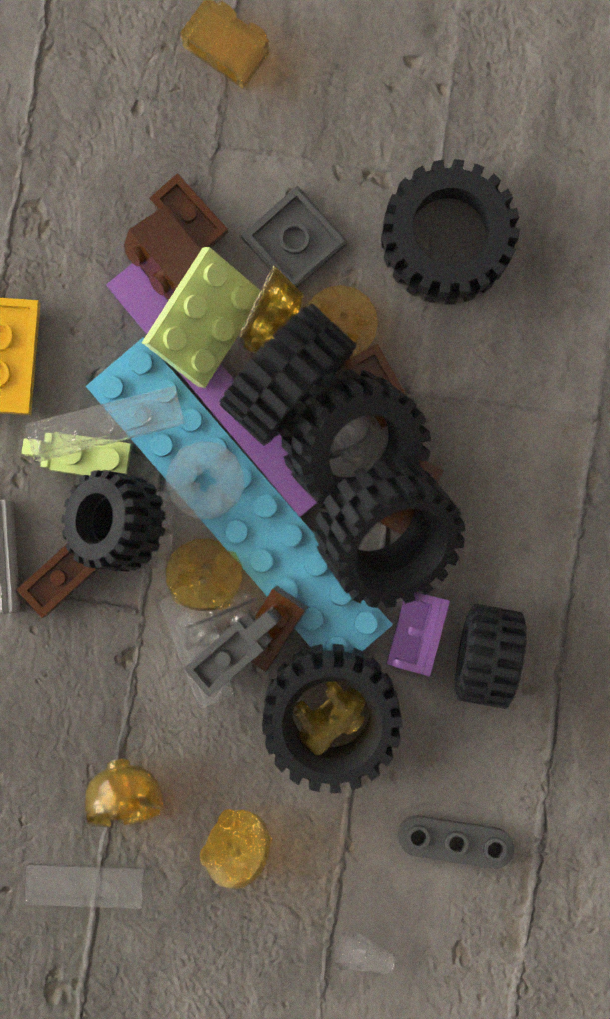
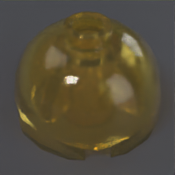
M127 759L114 760L107 763V769L97 773L91 779L85 792L87 824L95 827H112L111 820H123L124 825L134 824L157 817L161 814L160 810H164L162 791L153 773L141 766L130 765V760Z

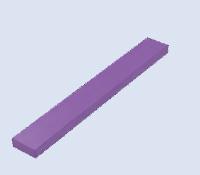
M133 263L106 284L111 293L147 335L168 302L166 297L154 290L146 273L140 266H135ZM222 364L219 365L206 388L196 386L178 372L299 517L303 516L317 504L291 475L293 472L286 466L283 456L289 454L282 448V436L280 434L277 437L275 436L271 442L263 446L220 406L221 398L224 396L227 388L233 384L232 381L234 380Z

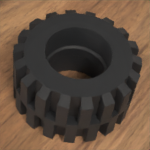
M95 470L90 475L81 477L80 485H74L70 490V499L66 498L64 504L66 511L65 515H62L61 523H64L63 539L68 541L66 548L69 553L74 554L73 559L88 568L122 572L137 570L141 568L142 563L147 564L152 559L151 552L158 551L161 545L158 542L159 537L164 536L165 528H162V521L166 520L165 511H161L163 500L161 496L156 495V487L153 484L147 483L148 480L142 477L107 470Z
M474 604L464 623L457 657L455 691L459 701L502 709L509 707L519 686L525 656L527 629L523 612L481 604Z

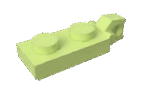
M55 432V434L46 433L45 441L24 438L21 454L42 458L40 467L49 468V470L54 472L84 476L90 475L95 470H107L128 474L132 444Z

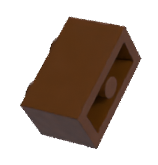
M165 206L130 228L124 243L125 252L129 260L135 266H141L149 276L154 290L160 295H165L168 300L201 251Z

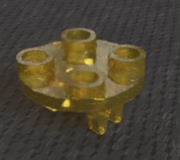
M343 285L327 287L314 295L308 305L314 304L357 344L356 349L347 360L367 350L374 341L378 327L376 308L368 296L356 288ZM340 314H346L347 318L341 319Z
M210 538L194 539L181 545L171 555L166 567L167 587L173 601L186 608L196 611L222 610L227 608L231 604L232 599L238 594L242 583V565L234 551H227L219 541ZM203 566H208L209 568H208V569H203L202 567H203ZM206 580V583L202 584L200 583V581Z
M327 682L326 686L328 689L325 690V693L329 699L318 709L313 711L303 700L296 703L297 710L294 711V714L303 725L299 736L300 741L315 755L326 751L332 744V741L343 732L347 735L351 734L362 725L364 718L360 713L364 708L366 700L356 689L343 690L336 682Z
M226 809L220 814L218 822L210 831L206 845L201 849L200 862L204 867H207L208 874L216 884L228 889L244 888L254 882L263 871L273 839L269 836L266 824L258 815L243 809L236 811Z

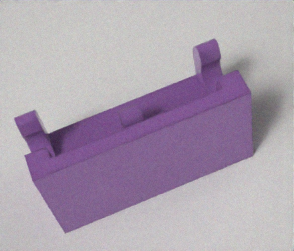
M415 592V601L407 604L403 601L386 664L430 676L450 601Z

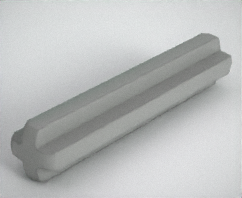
M0 500V613H14L20 610V595L16 590L19 587L14 505L10 500Z

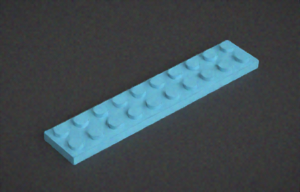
M144 337L86 385V388L267 597L275 586H279L308 606L295 630L311 648L312 646L322 644L323 651L333 650V644L344 645V651L352 653L353 648L363 651L393 625L378 607H368L364 600L359 604L351 598L349 593H345L317 549L319 544L315 540V534L165 361L142 343Z

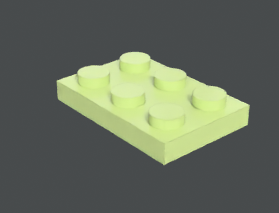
M203 247L142 343L196 386L206 388L264 293L213 249Z

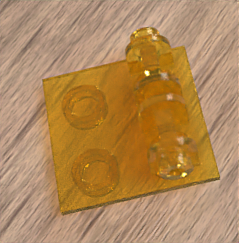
M272 266L239 334L245 341L242 347L252 353L259 352V349L266 342H269L274 333L280 327H284L288 320L295 314L297 315L301 309L304 295L276 266Z

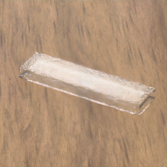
M171 386L24 425L33 460L35 463L185 425L176 387Z

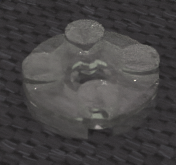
M196 442L181 448L172 459L167 470L166 485L172 502L185 514L197 519L210 520L227 513L239 502L244 489V474L237 457L226 447L214 442ZM203 470H210V476L216 478V484L209 485L207 491H200V484L194 482L196 475H202Z

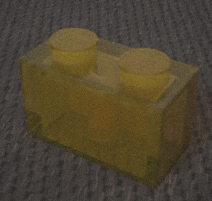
M204 0L180 32L183 47L244 89L269 55L267 35L256 24L249 22L247 25L238 19L236 12L228 4L222 1L216 3L213 0Z

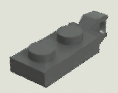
M273 606L257 620L251 613L244 618L241 617L184 667L185 671L203 692L210 697L268 647L267 644L273 638L267 631L283 617Z

